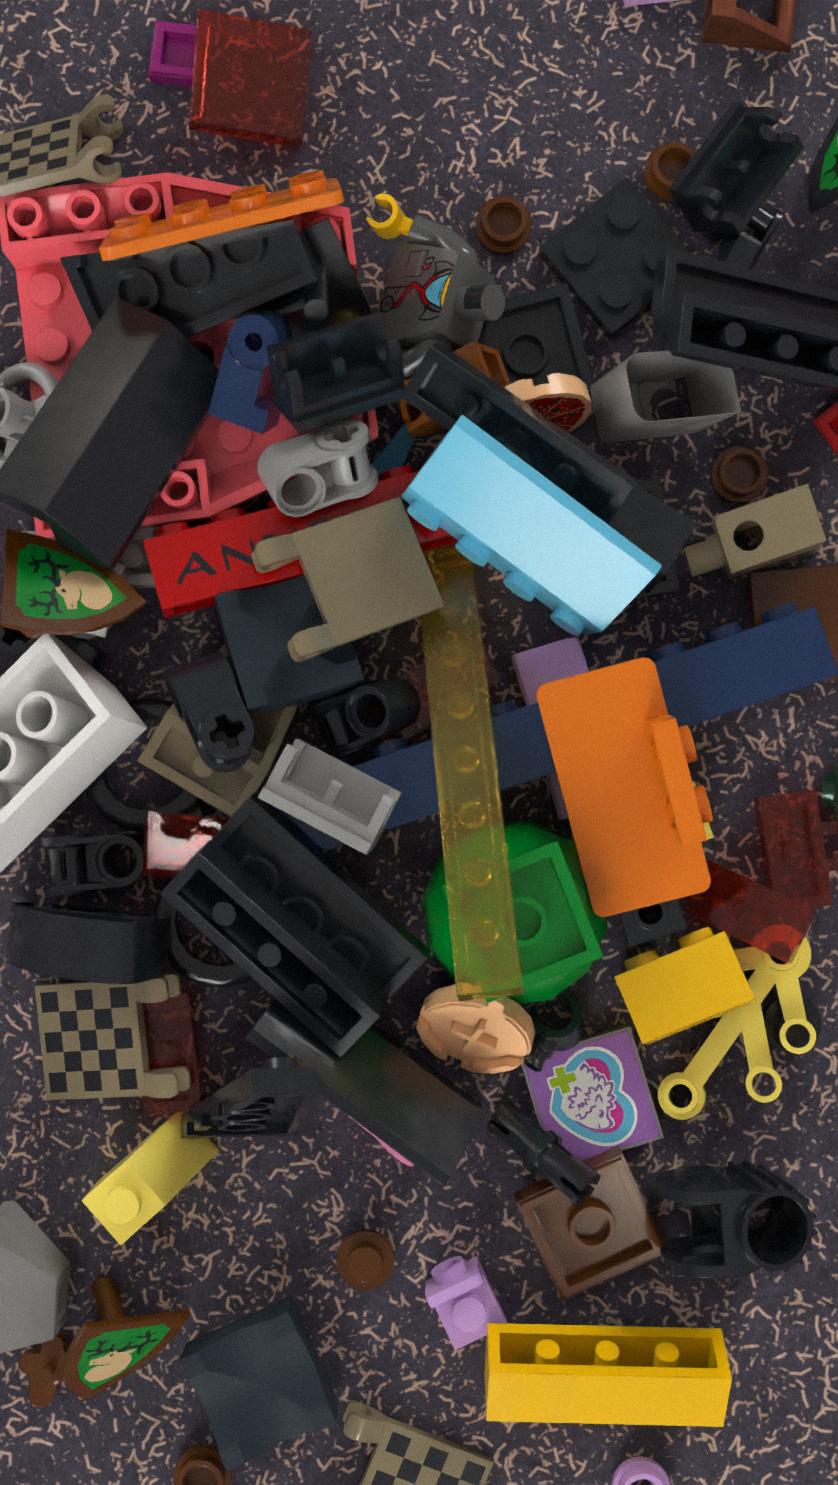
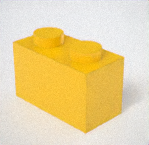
M710 927L702 928L678 939L677 941L681 949L659 958L656 949L624 962L627 972L619 974L614 978L642 1044L649 1045L756 1001L725 931L713 935Z

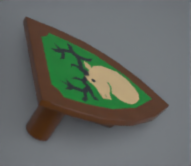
M6 529L0 627L20 630L25 636L30 638H38L42 634L69 635L93 632L122 622L145 605L146 601L115 571H110L59 547L56 540Z
M108 1276L96 1280L91 1285V1290L101 1319L97 1322H89L82 1325L63 1359V1376L70 1391L80 1398L87 1400L111 1387L147 1363L163 1350L179 1332L191 1315L190 1309L126 1317L113 1278Z

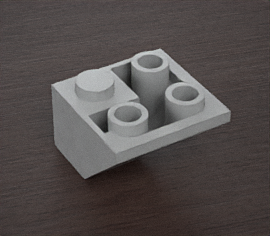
M4 1201L0 1205V1354L54 1340L67 1321L70 1261L16 1201Z

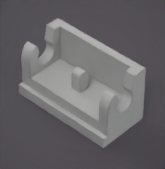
M296 738L292 745L287 744L258 798L366 855L373 851L402 792Z

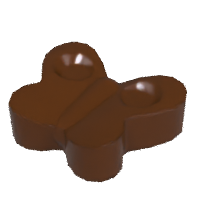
M58 1332L54 1340L44 1342L42 1348L26 1350L18 1361V1367L21 1372L27 1374L30 1378L29 1398L36 1407L43 1408L48 1406L55 1397L60 1383L66 1382L63 1376V1359L69 1347L67 1346L65 1335L61 1332Z

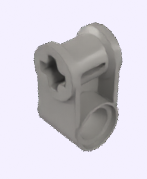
M354 419L338 420L323 426L321 429L286 441L276 442L263 451L257 463V474L274 503L281 512L292 517L306 516L315 510L347 499L363 497L372 492L379 482L376 469L369 464L365 447L370 439L367 425L362 421ZM298 474L294 480L284 483L289 477Z

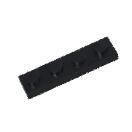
M438 341L430 346L401 395V398L447 430H450L459 417L464 415L607 524L637 483V480Z

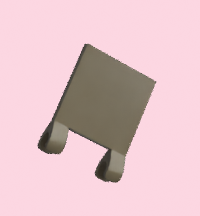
M400 497L292 534L260 541L251 553L255 569L262 574L298 559L323 619V625L297 632L287 642V648L294 662L305 661L338 646L444 607Z

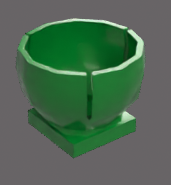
M529 819L481 824L444 850L449 856L450 861H445L441 857L438 858L422 897L427 947L454 984L480 986L487 1003L504 996L519 1004L547 1001L585 975L593 961L603 958L599 946L608 927L607 917L598 916L592 909L573 838Z

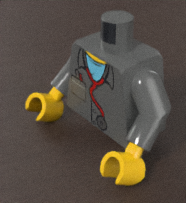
M378 194L374 199L379 206L387 211H392V215L385 222H376L372 218L366 217L369 225L383 239H394L400 234L407 236L406 242L397 243L377 313L384 319L387 334L386 340L395 337L399 340L402 351L404 379H409L413 377L430 346L437 341L452 352L472 341L478 342L484 321L498 320L502 316L505 308V296L499 285L495 284L493 274L479 265L478 252L455 230L418 214L414 220L408 218L392 196Z

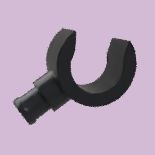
M568 993L567 998L572 1020L568 1026L561 1030L545 1028L541 1024L535 1006L532 1005L530 1017L535 1029V1039L533 1040L531 1052L524 1063L535 1072L542 1071L543 1065L547 1059H551L554 1051L568 1050L578 1044L583 1037L585 1023L581 1006L576 998Z

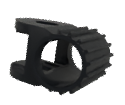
M743 1160L742 1164H734L729 1161L728 1166L724 1168L711 1165L689 1166L671 1169L656 1176V1192L660 1197L678 1202L679 1208L691 1207L693 1236L665 1239V1244L660 1249L661 1265L671 1273L692 1278L716 1279L746 1276L761 1268L769 1274H772L773 1271L781 1270L788 1272L789 1268L796 1263H803L802 1258L807 1250H813L810 1244L812 1236L818 1234V1231L813 1228V1219L817 1217V1214L809 1210L807 1205L810 1200L800 1194L796 1187L762 1165L756 1167L747 1160ZM771 1198V1210L765 1222L757 1229L748 1232L749 1221L754 1210L763 1201ZM719 1204L720 1226L715 1220L712 1211V1205Z

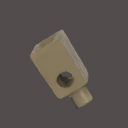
M805 484L713 517L711 524L713 534L687 542L682 548L692 577L723 567L727 580L747 575L750 572H757L815 554L827 540L809 485ZM745 532L750 533L756 538L758 547L747 551L742 550L736 545L734 536Z

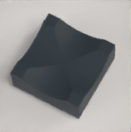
M305 575L267 586L234 590L215 595V609L235 680L250 717L360 687L364 677L352 642L299 663L294 662L291 658L287 642L292 636L302 630L324 624Z
M289 1296L186 1343L179 1361L187 1380L197 1393L206 1412L226 1471L248 1462L259 1453L284 1440L303 1433L318 1431L336 1423L338 1399L293 1296Z

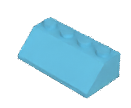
M464 415L459 417L441 439L400 497L410 504L407 512L417 522L433 531L441 527L458 540L455 547L463 556L480 566H485L488 562L506 576L503 583L508 589L527 601H532L534 597L553 610L550 615L552 621L563 630L575 636H579L581 632L587 636L604 631L656 576L662 567L660 563Z

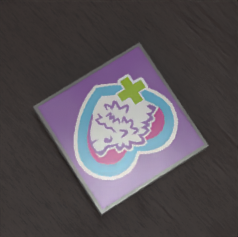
M628 1023L584 1036L578 1044L568 1050L554 1051L551 1059L546 1060L541 1072L529 1069L524 1063L525 1059L528 1058V1054L524 1056L521 1066L539 1126L545 1131L553 1130L562 1137V1145L580 1161H585L618 1145L622 1151L664 1138L632 1030Z

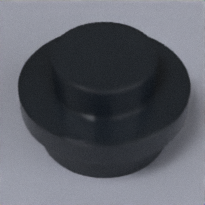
M778 996L766 1006L763 1012L767 1039L778 1050L791 1053L783 1047L780 1041V1029L785 1021ZM802 997L806 1019L814 1027L817 1040L821 1030L820 1015L816 1007L809 1000ZM796 1024L788 1028L786 1039L792 1047L802 1048L808 1044L810 1034L804 1026Z

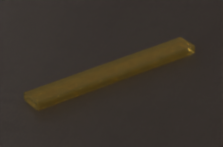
M456 547L423 552V555L444 604V607L422 615L421 627L456 993L459 1001L524 994L474 563L463 556Z

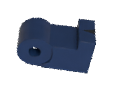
M261 310L243 316L233 324L224 348L208 414L261 434L278 425L281 411L275 405V401L269 398L272 381L266 346L292 338L290 325L282 315L271 310Z

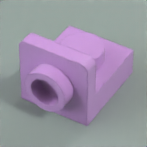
M462 1256L449 1258L435 1266L431 1271L432 1277L425 1280L426 1300L430 1308L435 1307L454 1350L486 1336L487 1323H507L502 1308L477 1256L465 1262Z

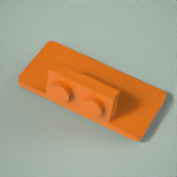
M316 170L288 178L289 189L267 194L265 184H260L230 193V203L209 208L206 198L178 204L172 207L173 213L169 214V218L151 222L149 213L128 216L114 221L115 227L109 229V234L100 245L99 252L102 261H110L240 228L287 221L286 217L343 203L342 188L337 178L326 179L323 170Z
M641 657L540 685L537 689L536 697L590 902L595 914L607 917L705 892L711 884V878L701 842L707 841L703 823L713 821L712 811L704 786L693 787L688 763L697 761V754L691 731L688 725L678 727L676 718L668 714L655 663L649 658Z

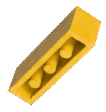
M487 1323L485 1353L486 1421L724 1426L732 1376L722 1328Z

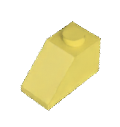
M183 1106L96 1182L81 1200L120 1246L165 1207L220 1150L211 1138H181V1115L186 1112Z

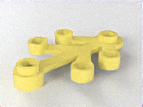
M773 925L765 928L757 935L752 947L733 949L743 971L755 970L748 979V983L756 1001L715 1017L722 1018L684 1072L672 1073L661 1082L658 1089V1101L667 1115L674 1119L686 1120L695 1117L702 1111L706 1103L704 1085L741 1032L750 1071L746 1078L748 1094L754 1100L762 1103L771 1102L780 1095L782 1080L780 1075L773 1069L761 1003L775 984L785 1021L779 1034L783 1047L794 1054H804L813 1048L816 1042V1032L806 1019L798 980L810 965L811 948L806 937L796 928L788 925ZM776 943L788 944L793 950L792 959L786 964H777L772 961L770 949ZM792 1025H802L808 1030L810 1040L806 1046L795 1048L787 1042L786 1032ZM758 1073H768L775 1079L776 1088L771 1095L761 1096L755 1092L753 1079ZM678 1084L687 1086L692 1093L691 1103L684 1108L674 1105L670 1098L672 1088Z

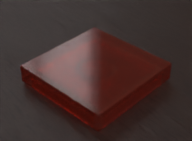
M198 9L188 130L283 146L301 147L304 135L311 30Z

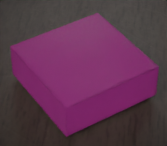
M155 20L148 70L150 81L206 89L213 39L211 27Z

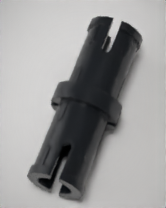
M506 1101L497 1108L491 1117L497 1120L498 1123H495L493 1120L489 1121L487 1130L523 1159V1167L532 1175L540 1173L567 1196L575 1206L585 1202L595 1190L589 1184L597 1185L600 1175L562 1145V1137L553 1130L549 1132L543 1130L520 1111L512 1101Z

